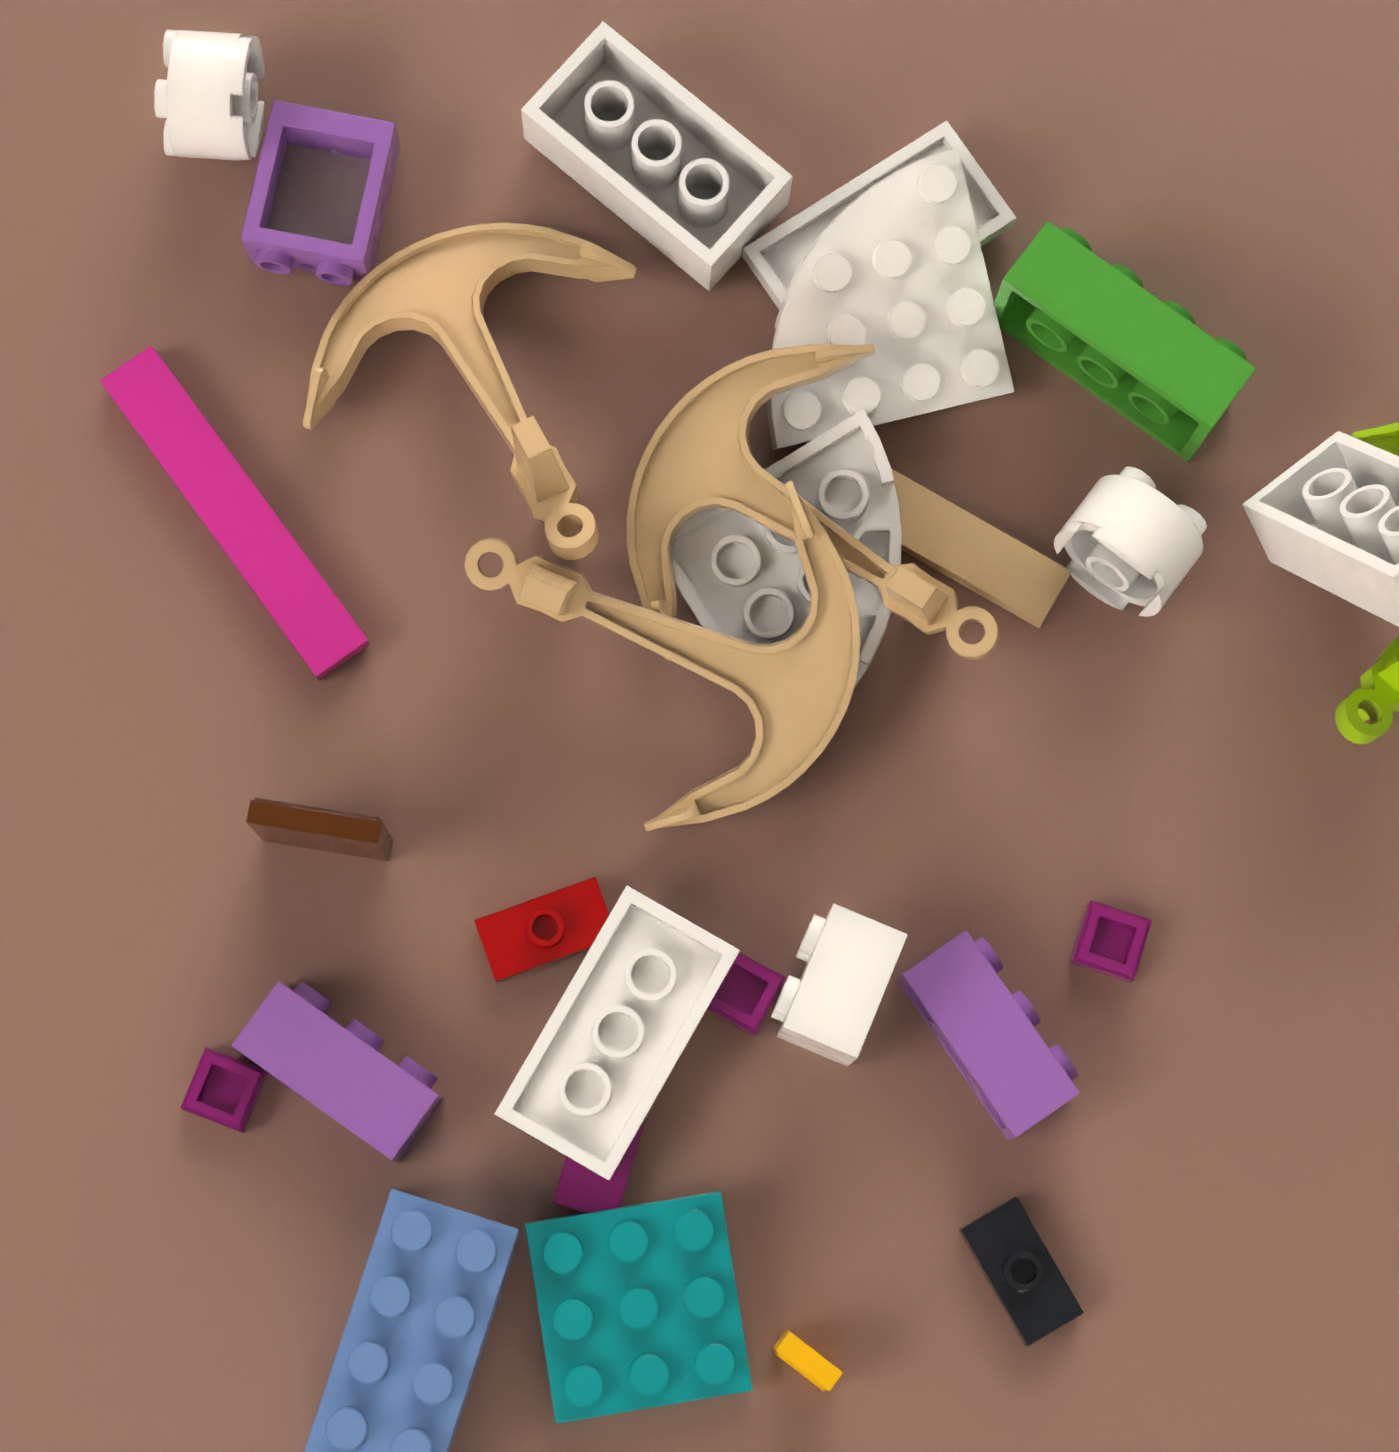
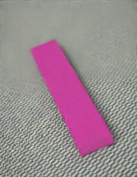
M152 345L100 380L103 387L318 681L370 645L364 633Z

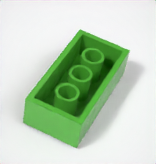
M1048 220L1003 278L993 304L1001 330L1186 462L1190 461L1256 369V367L1247 362L1246 354L1235 343L1222 337L1213 338L1195 325L1193 316L1184 307L1169 300L1162 302L1143 288L1142 281L1133 271L1120 264H1113L1111 266L1092 252L1088 241L1079 233L1066 227L1059 229Z

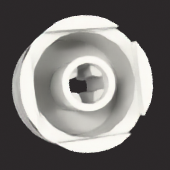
M166 30L163 40V59L165 67H168L167 80L157 79L154 89L155 115L157 118H167L163 137L165 154L176 157L234 161L251 160V157H256L260 146L264 118V101H258L257 81H264V61L259 38L238 33Z
M1127 466L1119 475H1106L1097 481L1056 535L1054 548L1057 555L1063 547L1072 559L1066 568L1072 571L1071 576L1089 593L1109 606L1121 611L1129 602L1143 606L1144 608L1138 616L1150 617L1156 615L1202 554L1203 541L1201 535L1206 530L1207 525L1197 511L1186 505H1176L1172 500L1156 490L1155 483L1145 472L1135 467Z

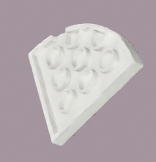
M958 147L918 160L895 171L870 187L836 216L819 235L801 261L786 290L775 321L774 328H776L772 349L808 344H873L875 354L863 358L823 380L776 394L767 400V419L773 450L812 441L863 409L872 425L876 426L1015 392L996 309L993 305L994 300Z
M864 409L764 469L784 485L792 481L801 498L891 566L901 565L902 527L893 473L880 437ZM723 508L699 512L689 518L676 534L672 548L675 585L701 627L758 644H773L788 639L802 627L810 611L811 591L794 542L738 512ZM848 572L855 593L861 637L859 668L855 689L876 654L886 632L891 611L884 607L878 587Z

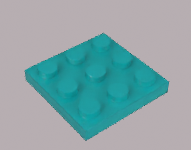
M720 1190L525 1223L556 1424L753 1391Z

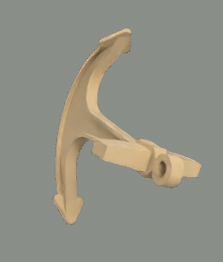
M490 223L460 227L435 234L395 253L358 282L341 302L323 332L311 369L303 427L313 430L330 412L336 400L346 389L366 350L380 337L395 331L415 330L428 334L442 345L514 454L510 468L513 480L524 496L533 518L542 520L544 523V530L550 549L556 556L566 560L584 558L594 550L598 543L599 533L594 515L587 507L577 504L580 497L577 484L566 469L557 448L549 445L534 416L527 418L485 323L483 308L488 294L496 285L514 274L532 271L577 279H589L593 282L632 279L636 274L637 268L628 261L590 241L551 228L519 223ZM576 526L582 528L579 534H577Z
M808 344L770 349L750 355L725 366L704 379L671 409L656 429L642 455L635 473L628 503L626 533L628 558L643 608L676 618L677 597L672 548L676 534L684 523L703 510L723 508L738 512L795 543L789 494L785 485L764 470L753 457L749 443L751 421L759 407L774 395L823 380L863 358L874 355L875 348L873 344ZM801 498L825 528L847 571L878 587L884 607L887 610L909 621L926 635L946 631V638L950 647L960 657L968 660L984 658L996 648L999 640V628L994 617L987 610L978 606H966L958 610L956 592L953 588L934 579L914 563L891 566ZM978 622L984 626L985 634L979 643L967 644L961 639L962 628L967 623Z
M792 481L785 483V487L790 497L795 544L811 591L810 611L802 627L788 639L773 644L750 643L594 592L583 572L562 566L539 554L518 563L515 550L503 539L494 537L482 539L474 544L466 554L464 564L466 575L480 589L497 590L509 583L517 604L540 611L560 622L584 616L734 692L747 704L755 720L756 737L748 756L739 766L692 789L660 815L645 822L644 827L647 832L664 827L708 822L748 810L770 799L800 777L822 754L835 735L847 711L856 683L861 645L860 621L855 593L847 569L828 533L798 495ZM494 552L501 557L503 569L500 574L491 576L483 572L480 560L484 553Z

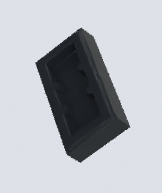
M1017 1197L1011 1198L958 1229L1024 1346L1031 1345L1084 1313Z

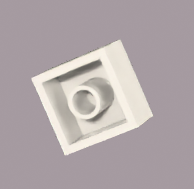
M834 903L826 918L814 914L795 957L807 962L800 979L788 976L771 1015V1018L782 1022L776 1037L848 1067L859 1056L908 934Z

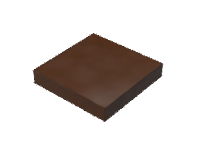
M256 797L254 800H250L246 823L265 842L382 861L390 860L393 839L379 817Z

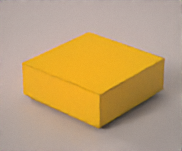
M787 1329L773 1346V1349H775L774 1354L823 1392L826 1390L830 1392L843 1374L841 1370Z

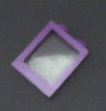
M273 100L241 235V241L248 259L255 261L254 264L260 269L271 273L289 274L291 269L315 273L318 279L338 286H349L352 284V280L360 281L370 273L374 266L400 150L396 124Z

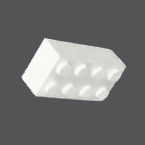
M604 21L521 109L523 136L527 142L708 291L717 284L742 256L743 248L754 242L789 204L793 178L790 173Z
M1337 431L1244 502L1242 506L1271 563L1399 627V456Z

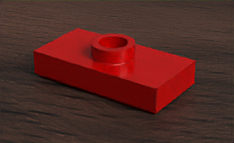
M593 877L476 919L474 922L494 979L498 983L589 950L609 917V913L597 879Z

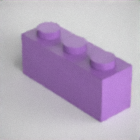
M965 930L904 972L897 979V982L1005 1138L1011 1140L1017 1138L1080 1094L1072 1082L1079 1075L1066 1053L1057 1044L1048 1048L1034 1028L1041 1023V1020L1025 995L1019 990L1011 995L997 975L1003 969V965L989 943L983 937L974 941L967 930Z
M278 981L231 1046L391 1161L398 1162L443 1099L431 1090L438 1078L408 1056H405L399 1066L383 1056L378 1050L385 1040L353 1018L348 1026L344 1028L327 1016L325 1013L332 1002L304 982L300 981L292 991Z

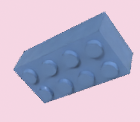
M391 1188L304 1452L451 1451L521 1235V1229Z

